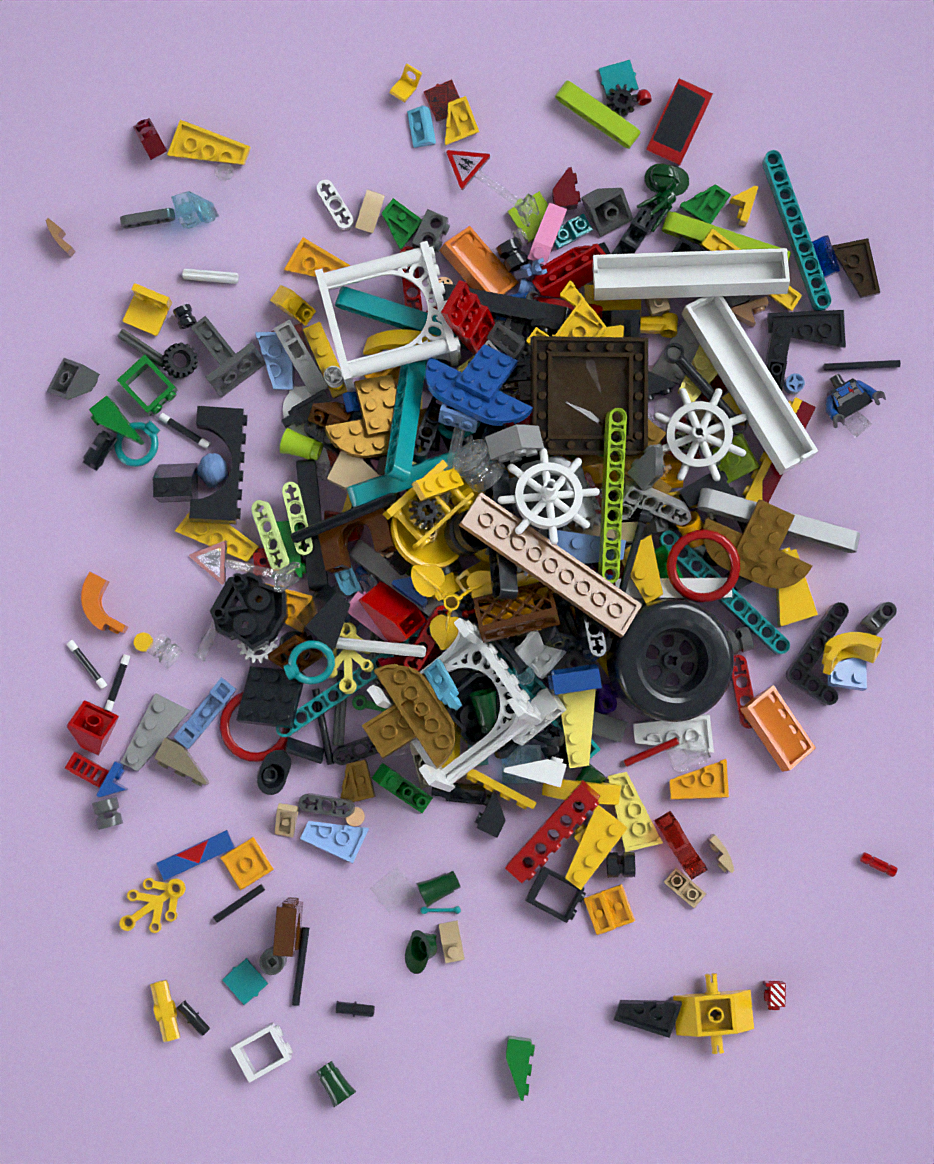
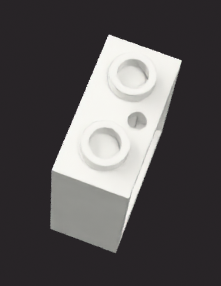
M274 1022L231 1047L249 1083L292 1058L291 1053H293V1050L288 1042H284L281 1037L283 1032L279 1025L275 1026ZM270 1032L283 1057L256 1072L243 1046Z

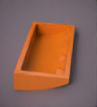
M468 226L449 239L439 250L472 289L505 295L519 283L511 273L507 272L503 263L471 226Z
M774 685L762 691L740 708L782 772L793 769L816 749Z

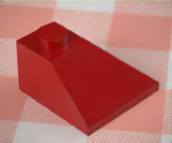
M84 700L67 724V728L81 748L99 756L107 744L119 716Z

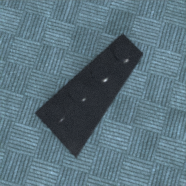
M844 310L767 314L768 333L770 334L773 320L792 322L791 338L846 348Z

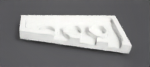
M702 714L694 719L682 722L653 720L632 723L635 743L657 746L677 737L680 744L671 748H684L714 753L710 714Z

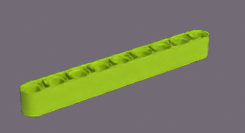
M621 408L611 409L607 412L605 418L598 574L605 578L606 570L611 569L613 577L608 580L610 583L616 582L620 574L627 424L626 412ZM614 412H617L620 415V421L618 423L614 422L612 419V414ZM613 432L619 434L618 442L612 441L611 434ZM613 451L618 454L616 462L610 459V454ZM611 471L617 473L618 477L615 482L609 478ZM612 490L617 495L615 501H611L608 497L609 492ZM610 510H613L616 514L613 521H610L607 517ZM609 530H613L615 533V537L611 541L606 536ZM609 549L614 552V557L611 560L606 558V552Z

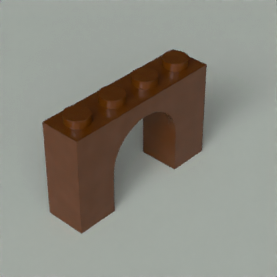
M391 505L318 534L325 570L337 574L352 568L348 553V539L351 533L362 525H367L371 531L375 552L387 555L398 551L391 536L392 517L388 520L383 515Z
M287 897L286 900L277 906L273 956L293 957L295 950H299L303 902L299 901V898Z

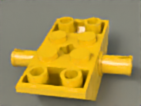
M707 973L704 974L706 980L705 993L673 995V1001H682V1006L675 1022L676 1035L711 1036V1053L718 1054L719 1052V1054L724 1053L722 1035L738 1034L754 1029L751 990L718 991L717 973H711V975ZM714 1009L719 1012V1014L715 1015V1018L710 1015Z

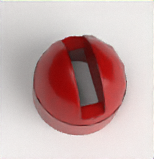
M641 89L638 91V97L636 98L638 105H647L652 101L648 90Z

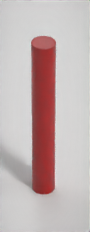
M677 737L625 759L624 763L628 767L680 744Z

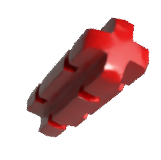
M866 852L861 855V862L869 864V866L883 873L886 872L891 877L896 875L897 867L888 865L889 863L874 856L872 857V855Z

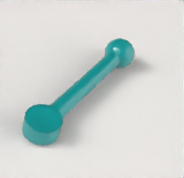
M423 906L420 911L422 914L427 912H454L459 914L461 908L459 906L454 908H427Z

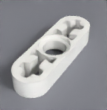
M321 180L317 185V192L332 218L341 230L351 229L354 224L353 217L331 181ZM324 185L326 187L330 186L329 193L331 197L329 198L325 191L321 192ZM334 200L341 203L340 208L337 210L330 208V203ZM341 212H342L343 216L345 217V219H348V218H349V220H348V223H349V224H347V225H345V223H342V224H341L342 219H341V217H340V215H339Z

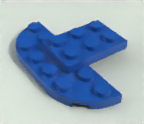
M484 344L463 372L432 357L427 362L425 380L431 394L442 403L480 422L495 426H503V423L511 422L516 424L526 419L532 413L533 407L499 391L518 363V360Z

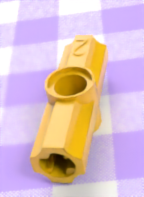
M162 980L151 983L154 1015L157 1022H159L163 1042L180 1038L176 1019L177 1009L174 1000L171 998L168 981Z

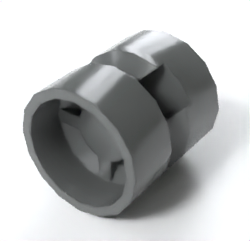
M747 626L736 628L735 632L732 630L727 631L734 655L738 654L739 650L746 652L754 649L752 636Z
M117 797L92 803L94 814L98 815L96 819L98 830L123 824L121 813L117 812L119 808ZM112 812L113 817L104 818V813Z
M270 947L260 957V968L268 975H276L286 965L287 957L273 956V947Z

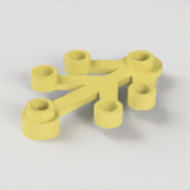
M350 622L343 624L340 638L363 640L356 634L357 629L354 624ZM335 647L333 650L335 667L329 678L336 677L337 669L344 661V678L340 681L339 688L345 694H352L357 687L356 682L353 680L352 659L365 672H371L374 664L370 660L364 659L355 650L343 649L337 656V648ZM352 684L351 688L347 690L348 685Z

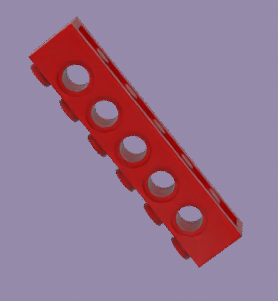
M582 780L507 863L505 869L521 883L526 879L530 881L537 873L534 870L538 866L542 868L549 860L547 856L551 852L555 853L561 847L560 842L562 839L565 838L567 840L573 834L574 830L572 828L576 824L580 826L587 818L585 814L589 810L593 812L600 804L598 802L600 795ZM581 802L584 808L578 809L574 803ZM562 816L570 817L571 822L565 823L562 820ZM549 830H556L559 836H551ZM537 844H543L546 850H539ZM524 858H531L533 864H527Z

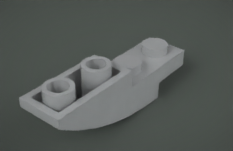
M290 319L275 327L276 335L311 396L323 389L329 388Z

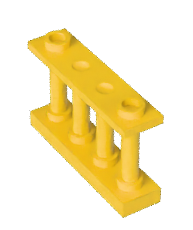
M442 460L423 478L443 472L448 465ZM413 487L385 511L383 515L388 520L392 516L395 519L398 518L417 539V542L412 547L414 549L418 546L422 548L430 541L428 537L459 508L465 509L472 503L470 498L474 496V493L471 492L465 497L459 489L450 491L460 502L452 510L439 495L432 497L431 499H437L436 505L441 504L442 507L440 509L446 516L438 524L434 523V527L425 535L403 513L402 507L406 503L410 506L413 500L417 501L416 492ZM425 508L422 510V512H425V516L429 514Z

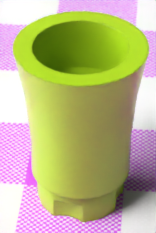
M287 428L281 439L279 452L318 461L323 450V444L316 439L306 437Z

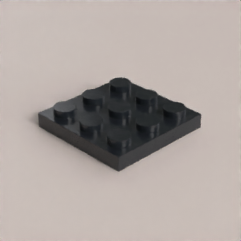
M250 666L236 720L239 723L292 729L304 683L299 682L295 678L289 680L285 670Z

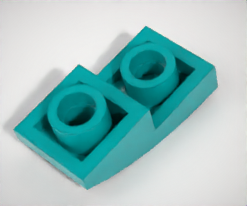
M584 213L568 220L566 224L560 227L554 243L557 250L593 230Z

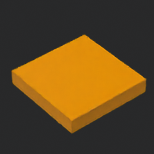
M254 837L220 857L240 891L274 870Z

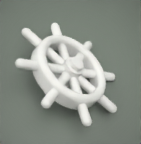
M681 388L679 394L684 406L679 408L671 418L660 413H655L653 416L655 420L668 425V443L662 445L663 453L671 450L673 455L683 463L677 475L679 481L684 480L690 466L698 468L708 467L713 480L719 481L720 474L716 463L728 451L741 457L746 455L744 449L732 444V426L746 421L747 415L740 414L729 419L726 413L717 406L722 395L720 388L715 390L710 403L704 401L691 402L687 390ZM695 410L706 411L701 423L698 421ZM688 414L692 427L679 422L680 419ZM712 415H716L721 422L708 427ZM675 429L689 435L675 440ZM723 429L725 430L724 441L710 435ZM692 442L687 455L678 448ZM707 442L720 447L719 451L712 455ZM699 445L705 459H694Z
M544 448L539 451L541 463L530 467L525 472L514 464L508 465V470L519 478L515 495L500 496L497 501L499 504L516 503L520 515L524 518L516 527V534H522L529 524L541 529H549L550 542L555 545L558 543L557 528L567 525L572 520L585 529L590 527V523L579 515L578 512L581 508L583 497L597 496L600 491L598 488L582 489L579 479L574 474L582 464L580 458H576L567 468L557 463L548 462L547 450ZM542 474L543 486L532 478ZM550 474L558 475L560 478L555 481L550 478ZM566 481L572 488V490L559 491ZM528 485L538 493L523 494L525 486ZM574 498V502L570 508L560 499ZM539 501L531 511L525 503ZM554 506L565 514L555 518ZM544 507H546L547 518L538 516Z

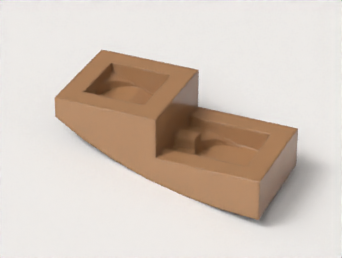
M47 218L45 221L51 235L59 246L72 257L76 251L63 240L66 233L52 220Z

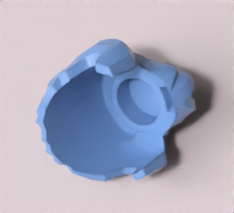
M209 453L202 457L196 473L208 488H217L219 482L225 480L228 476L227 463L221 455Z

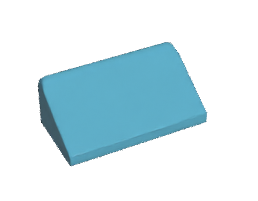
M422 105L407 111L413 147L417 148L436 144L430 108Z

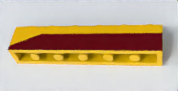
M795 397L792 401L789 400L788 403L804 429H806L816 407ZM763 451L759 458L761 462L760 467L752 472L750 478L753 480L750 486L746 485L742 495L747 500L758 502L760 499L769 503L782 475L779 474L766 451Z

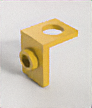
M406 63L401 78L390 89L389 93L406 102L417 89L422 72ZM407 72H413L416 76V79H411L408 76Z

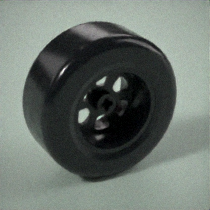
M658 599L649 603H643L624 636L620 638L615 633L613 634L610 650L607 651L608 676L619 698L635 712L666 722L691 720L709 711L726 692L734 668L733 647L723 624L706 608L686 600ZM663 635H673L674 639L671 647L663 645L661 640ZM683 641H687L692 648V651L685 655H682L679 651ZM650 645H653L659 651L655 659L646 657ZM668 657H672L671 664L667 663L669 661ZM685 661L694 664L690 675H686L681 670L682 664ZM657 665L661 673L654 680L648 673V669ZM668 674H676L679 680L677 685L668 686L666 684Z

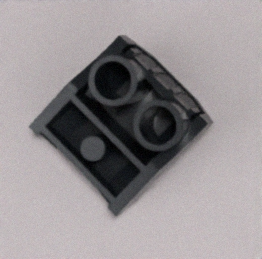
M640 310L602 311V322L606 327L622 325L624 326L623 337H640Z

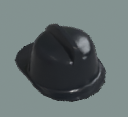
M274 750L267 754L257 771L258 788L266 795L279 793L286 783L291 769V758L285 751Z

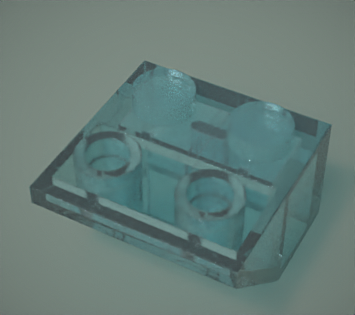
M190 191L171 197L178 220L183 228H193L197 226V223H209L214 221L216 217H219L212 202Z
M541 744L518 745L510 756L502 759V784H542L539 781L503 772L504 767L541 760Z

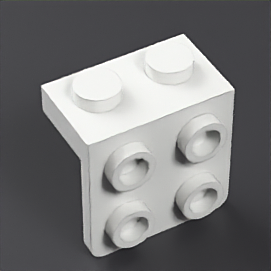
M538 630L529 632L525 640L514 649L541 679H544L567 653L563 650L545 646Z

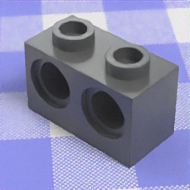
M427 209L412 242V247L415 249L420 248V243L430 238L433 240V244L429 247L433 246L434 253L435 251L439 252L443 243L440 240L443 235H447L450 228L448 217ZM435 221L441 224L437 229L431 227V224Z

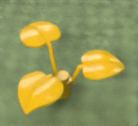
M435 564L414 565L411 570L413 585L421 595L432 597L436 590H438L444 597V606L448 609L447 616L437 615L430 623V633L440 649L445 650L455 641L459 631L454 624L459 618L451 617L452 610L457 609L460 603L459 600L470 592L472 598L492 594L490 571L479 570L470 574L467 578V585L470 589H467L458 596L455 593L446 594L439 587L445 581L444 572L439 566Z

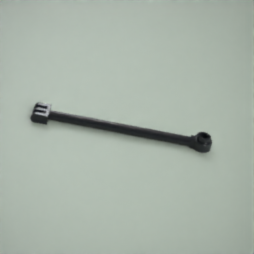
M641 509L619 589L625 593L646 524L650 525L653 513H649L650 511L646 509ZM609 629L606 630L604 637L606 651L610 650L614 634Z

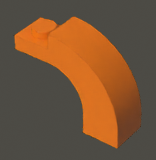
M89 571L81 591L84 613L89 621L102 631H105L109 625L108 629L116 634H119V632L126 633L128 626L110 617L102 605L103 594L110 582Z

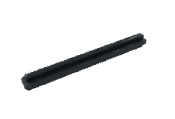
M388 493L293 532L290 535L293 543L301 542L394 504L397 501L394 493Z

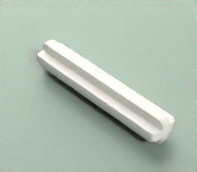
M183 269L182 274L184 280L237 284L239 281L238 273Z

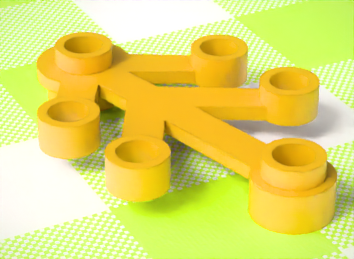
M147 878L143 881V887L147 890L153 888L165 890L161 895L141 893L136 889L128 891L127 898L130 901L140 900L149 903L133 915L123 916L119 922L121 929L124 931L132 930L136 926V921L154 909L149 929L152 933L159 932L162 928L160 920L163 903L168 898H170L169 910L166 912L165 918L170 922L176 920L178 917L176 912L178 898L186 890L185 883L180 879L175 878L168 883L155 881L153 878ZM147 880L152 881V887L146 886ZM174 885L179 886L180 889L178 892H175L173 890ZM131 892L137 894L135 899L130 897ZM169 912L175 914L174 919L168 917ZM126 919L132 921L131 926L125 924ZM154 923L158 924V930H153L152 925Z

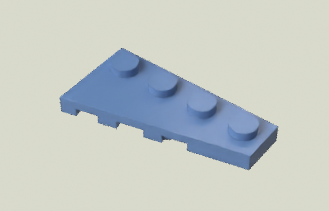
M557 530L558 543L556 545L583 564L599 562L600 536ZM621 540L620 560H623L626 540ZM609 549L606 552V558L611 560L614 557V552Z

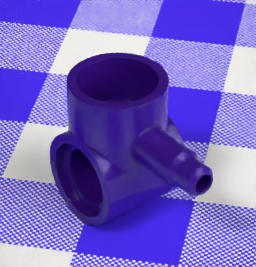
M602 684V688H597L595 692L594 711L608 715L617 708L616 698H619L615 691H612L611 684ZM602 701L606 703L607 709L604 708Z

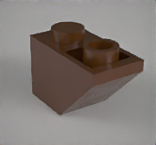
M340 402L313 403L308 421L325 428L328 425L350 422L354 412L347 413L345 405Z

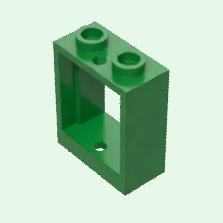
M145 354L117 379L122 387L150 416L158 414L163 408L162 405L166 401H172L178 391ZM148 367L168 386L149 406L129 387Z

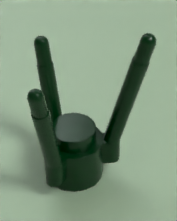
M667 189L663 193L658 192L655 196L637 205V208H641L657 199V206L649 213L650 216L654 215L660 208L665 209L652 227L651 232L656 230L667 212L673 208L672 204L676 201V196L671 190Z

